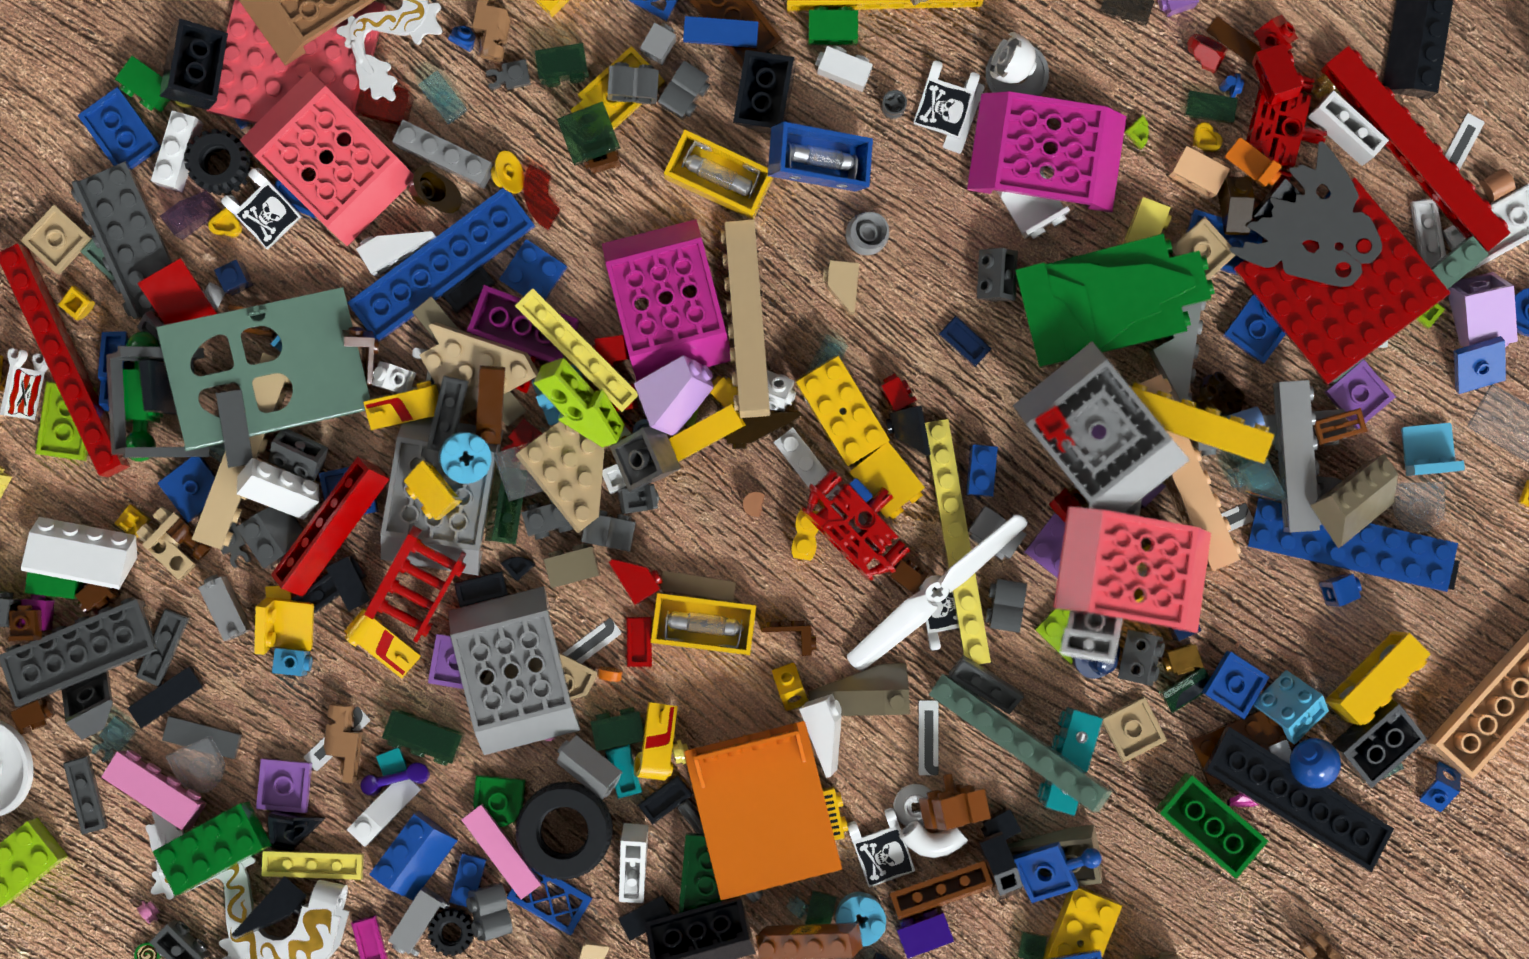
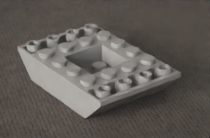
M1093 342L1089 343L1013 405L1025 424L1094 509L1118 513L1125 512L1189 461L1188 457ZM1054 406L1059 408L1070 425V428L1064 432L1067 436L1072 437L1076 444L1073 447L1069 440L1063 441L1062 447L1066 451L1065 453L1059 450L1056 438L1050 441L1047 440L1034 420ZM1103 425L1106 428L1107 433L1103 439L1097 440L1092 436L1094 426Z

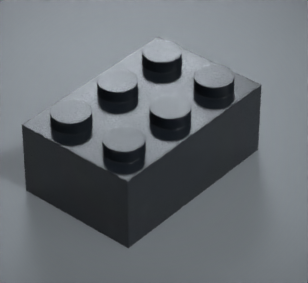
M179 18L171 28L159 96L209 110L217 102L228 33Z

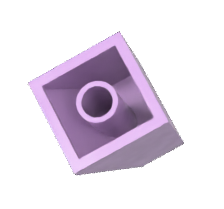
M1491 272L1460 279L1448 289L1450 291L1448 297L1459 344L1462 347L1500 336L1505 340V347L1509 343L1518 342L1514 285L1496 273Z
M681 356L634 383L650 427L672 436L679 433L714 388L711 381L713 378L712 373L706 365H702L686 356Z

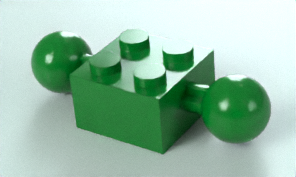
M141 331L133 334L128 339L127 346L159 347V342L151 333ZM135 361V370L123 369L125 421L133 423V432L126 436L127 447H156L154 437L148 433V423H160V418L163 417L164 413L144 411L139 361ZM150 458L130 459L136 462H143L149 460Z

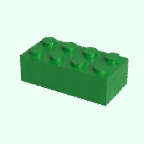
M1187 772L1154 809L1235 879L1241 875L1268 843V840L1193 775Z
M250 801L234 806L152 852L174 896L186 893L272 845Z

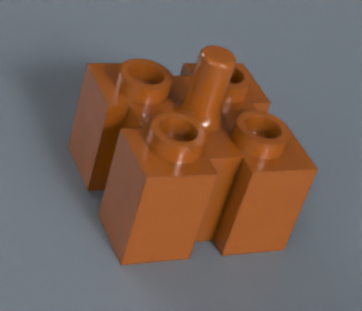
M952 773L942 776L945 791H930L926 793L927 797L919 799L924 828L950 830L965 824L991 819L985 789L975 788L974 785H954Z

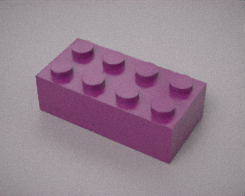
M486 285L483 286L467 329L468 333L526 352L530 357L534 356L536 359L547 363L563 357L566 360V357L515 307L521 298ZM557 312L577 331L580 323L578 319Z

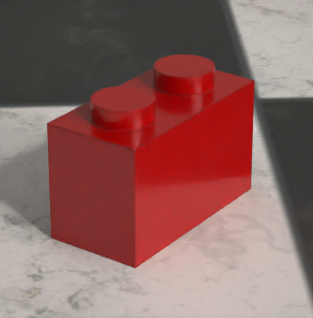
M1282 43L1256 52L1252 65L1270 106L1298 97L1304 81L1301 73L1297 72L1294 67L1292 52L1287 51L1285 44Z

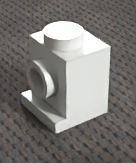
M379 361L373 374L372 385L397 394L410 391L416 373Z

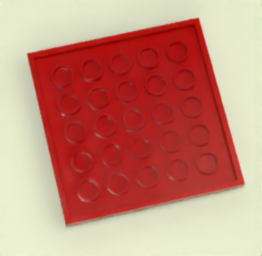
M1353 178L1352 182L1359 197L1354 205L1353 212H1363L1372 219L1382 242V251L1373 262L1361 264L1362 274L1354 284L1348 287H1339L1285 273L1282 261H1279L1274 267L1265 268L1244 260L1234 268L1237 275L1326 385L1337 379L1450 294V291L1356 178ZM1366 238L1359 239L1356 243V250L1361 254L1369 253L1372 249L1371 241ZM1306 240L1302 243L1305 249L1311 253H1315L1320 248L1317 241ZM1341 242L1335 244V249L1338 251L1344 248ZM1340 262L1335 267L1336 274L1342 278L1348 277L1352 270L1351 266L1346 262Z

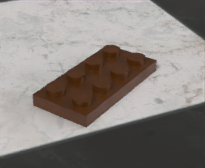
M688 0L703 18L757 21L759 23L757 48L724 46L741 69L743 68L746 50L768 53L782 42L781 37L752 0Z
M1258 710L1247 715L1245 719H1237L1193 738L1189 742L1203 771L1225 727H1231L1269 752L1270 746L1287 740L1281 725ZM1287 740L1290 746L1289 749H1291L1292 752L1295 746L1299 743V741L1294 745L1292 742ZM1203 771L1210 787L1221 783V781Z

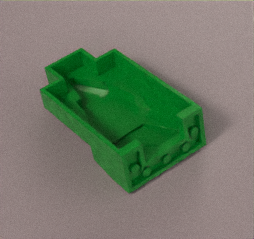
M1164 234L1048 264L1044 262L1015 270L1039 367L1045 368L1065 363L1091 342L1102 353L1187 332V326H1190L1191 322L1188 311L1183 312L1182 307L1210 301L1211 294H1215L1212 279L1207 280L1204 271L1209 269L1206 255L1201 256L1200 250L1170 258L1169 254L1173 253L1170 238L1165 239Z

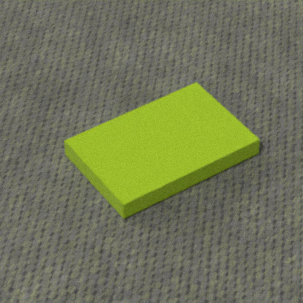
M46 381L35 454L86 461L87 449L55 382Z

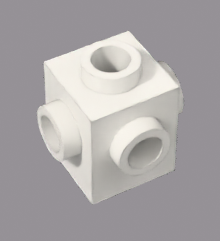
M767 370L770 410L784 412L788 404L792 405L796 396V391L793 390L794 380L789 379L785 375H778Z

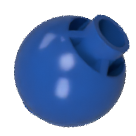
M1310 738L1303 740L1295 746L1290 755L1289 764L1292 775L1300 784L1306 787H1326L1333 783L1340 773L1341 759L1339 753L1332 744L1323 739Z

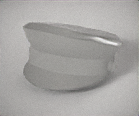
M860 213L849 221L845 234L846 241L850 248L860 255L876 254L888 242L889 225L886 219L878 213Z

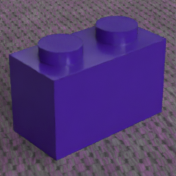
M934 908L922 913L923 916L917 919L913 917L905 918L899 921L900 925L895 926L907 959L954 942L942 909L937 911Z

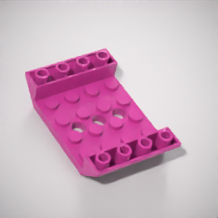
M1010 91L982 93L967 190L988 194L996 190L1086 204L1088 209L1112 213L1126 116L1109 107ZM1050 118L1057 119L1060 123V128L1058 130L1049 129L1047 120ZM1047 142L1055 144L1056 153L1047 154L1043 149V145ZM1041 167H1050L1053 171V176L1049 179L1043 178L1040 175Z
M697 219L602 243L605 263L636 381L643 379L681 356H686L707 367L731 361L730 346ZM691 285L697 289V294L693 298H687L683 295V290L686 286ZM670 292L673 295L672 301L669 304H662L659 301L661 293ZM646 298L649 301L647 309L643 311L637 310L635 308L636 300Z

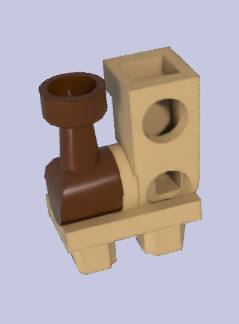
M160 507L153 517L162 525L154 531L145 523L136 533L144 542L142 545L172 575L182 581L197 564L178 547L184 542L194 550L192 556L198 561L212 547L192 540L193 534L190 525L177 513H172L166 508Z

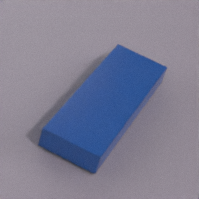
M685 16L683 43L757 48L759 23L757 21Z

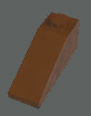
M480 365L476 435L487 444H501L505 367Z

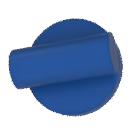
M461 25L452 29L448 40L471 52L476 36L469 27Z
M1235 73L1234 76H1227L1219 85L1220 91H1229L1231 98L1241 94L1244 85L1241 74Z

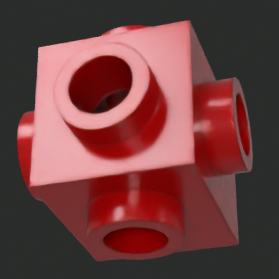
M1282 14L1271 19L1253 33L1258 39L1262 50L1284 43L1287 51L1293 48L1291 43L1298 39L1295 34V28L1290 22L1286 21Z

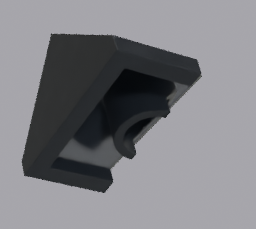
M285 811L269 813V841L272 845L270 848L294 851L326 818Z

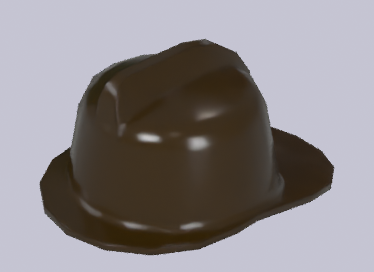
M429 166L416 168L413 179L406 186L416 204L423 207L432 206L444 213L458 211L461 206L462 197L457 186Z

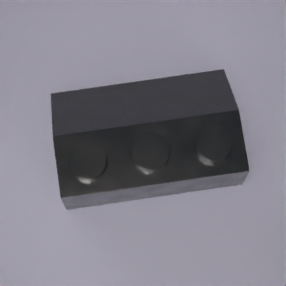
M751 50L745 51L733 119L734 124L757 132L771 134V127L786 122L796 69L794 57Z
M1392 699L1388 704L1383 707L1380 706L1374 712L1375 716L1369 723L1365 725L1353 724L1331 743L1338 751L1340 758L1371 789L1427 740L1403 707Z

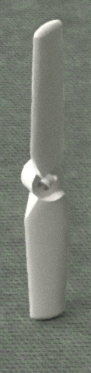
M1014 515L951 566L942 577L933 575L925 579L921 591L906 599L847 654L849 663L857 670L864 671L925 623L938 608L936 603L944 600L949 592H952L967 581L1027 526V520L1021 515Z

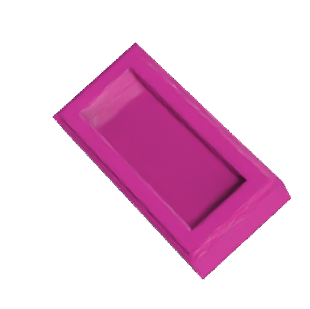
M377 915L352 921L351 925L360 959H388Z

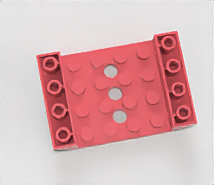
M311 71L240 139L244 146L347 247L406 189L407 184L413 179V173ZM341 133H348L351 136V143L348 146L343 147L338 144L337 138ZM325 150L331 151L334 156L333 161L330 164L321 163L319 158L321 152ZM313 168L315 170L316 177L313 181L307 182L303 180L302 172L304 169Z
M1068 507L1053 608L1073 612H1087L1198 633L1211 533L1199 527L1100 509ZM1144 537L1148 538L1151 543L1148 551H1144L1140 546V542ZM1141 562L1147 567V573L1144 577L1137 573V566ZM1136 588H1140L1143 591L1144 596L1141 602H1137L1133 597V592Z

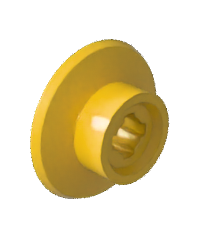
M501 151L491 168L492 179L498 187L517 194L522 191L525 184L523 167L513 153Z

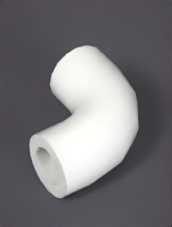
M917 820L909 823L899 835V838L907 847L918 855L930 858L948 856L969 841L958 827L942 830L938 833H930Z

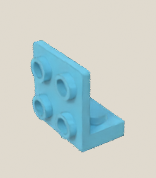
M1451 423L1401 428L1406 476L1465 470L1464 460L1455 461Z
M1288 670L1284 671L1262 692L1253 704L1254 707L1281 725L1287 740L1294 745L1329 711L1323 695Z

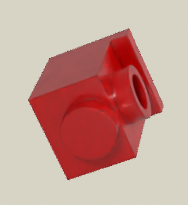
M896 373L883 379L884 384L880 389L893 412L900 411L917 401L915 396L910 398L908 394L912 392L906 380L901 381Z

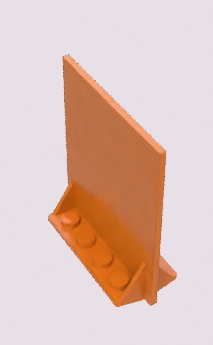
M805 721L752 734H744L743 736L725 741L719 740L717 743L689 749L684 752L721 900L842 870Z

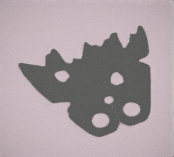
M1321 141L1318 144L1317 168L1315 170L1304 165L1289 169L1291 174L1305 189V194L1296 195L1295 203L1270 198L1271 203L1274 205L1271 211L1273 217L1261 218L1258 222H1250L1247 225L1249 229L1260 234L1268 242L1260 244L1244 242L1243 248L1230 247L1229 250L1236 256L1265 268L1274 267L1279 261H1282L1283 269L1289 275L1333 286L1348 287L1354 284L1361 276V264L1373 262L1380 254L1382 242L1372 219L1363 212H1353L1354 205L1359 197L1357 190L1335 154ZM1320 184H1325L1330 190L1331 196L1329 198L1321 199L1316 194V189ZM1366 238L1371 241L1372 249L1369 253L1361 254L1356 250V243L1359 239ZM1306 240L1317 241L1320 248L1315 253H1311L1305 249L1302 243ZM1337 242H1341L1344 245L1341 251L1335 249ZM1346 262L1351 266L1352 270L1348 277L1342 278L1336 274L1335 267L1338 263Z

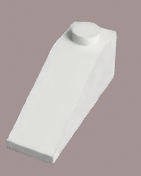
M432 231L381 235L374 238L370 236L361 241V246L356 248L370 273L377 277L410 257L437 236Z
M833 694L808 701L799 709L826 778L831 777L838 769L842 710Z
M410 779L391 784L352 823L347 831L364 847L367 846L419 793L421 788Z
M623 824L620 852L619 902L644 903L648 825Z

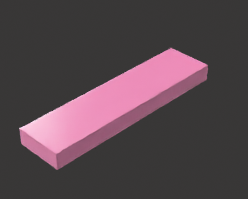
M483 804L461 819L520 899H523L542 884Z

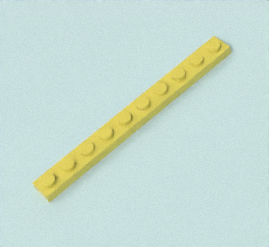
M944 419L926 422L925 426L931 452L929 459L948 568H950L971 551L949 420ZM974 573L967 581L953 590V597L963 655L977 664L991 663L976 574Z

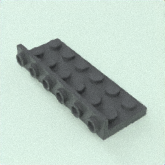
M122 162L81 181H72V195L77 203H81L84 210L82 217L88 226L91 225L94 232L92 239L96 247L101 248L105 256L102 258L106 269L111 271L115 278L112 281L114 288L118 294H122L125 300L123 303L125 312L129 317L132 316L133 319H141L150 310L155 313V309L137 283L172 263V260L128 162Z
M135 597L125 599L120 602L121 605L118 607H106L99 610L96 616L91 618L85 616L75 620L74 625L54 628L51 630L52 634L42 635V640L29 641V643L22 646L17 644L6 648V652L0 655V663L15 707L23 706L157 651L158 649L143 609L146 606L145 601L135 599Z

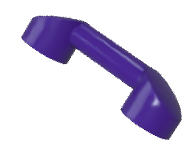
M413 763L408 766L407 770L381 777L367 775L361 781V790L368 796H375L379 794L382 786L408 779L417 784H422L428 780L430 771L422 763Z

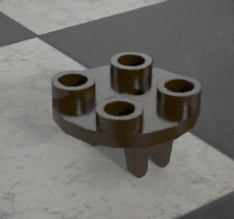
M1215 372L1212 375L1206 376L1201 381L1199 386L1200 396L1197 398L1199 403L1204 400L1210 408L1221 411V417H1227L1242 410V401L1245 399L1244 392L1228 381L1223 373Z

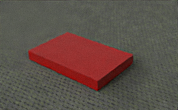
M182 257L137 283L165 325L218 314Z

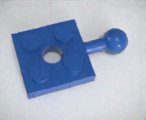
M1059 841L1013 856L1021 882L1031 903L1077 890L1079 884L1072 869L1084 865L1088 868H1096L1102 861L1101 853L1095 848H1088L1082 853V856L1067 860ZM1047 868L1051 871L1052 875L1044 877L1038 870Z

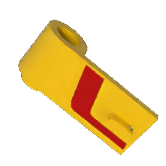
M430 380L417 383V388L411 391L364 401L370 429L375 430L434 416L439 397L437 384H431Z
M363 608L345 628L344 632L347 635L344 638L355 647L360 645L402 679L419 660L421 655L387 629L376 615L373 619L365 616L364 614L367 609Z
M648 702L642 752L637 753L634 761L633 770L635 777L665 781L668 776H671L673 771L671 756L678 706Z

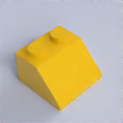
M421 461L404 480L407 484L405 490L414 500L416 498L420 500L423 504L421 510L429 519L433 517L435 520H440L462 502L430 462Z

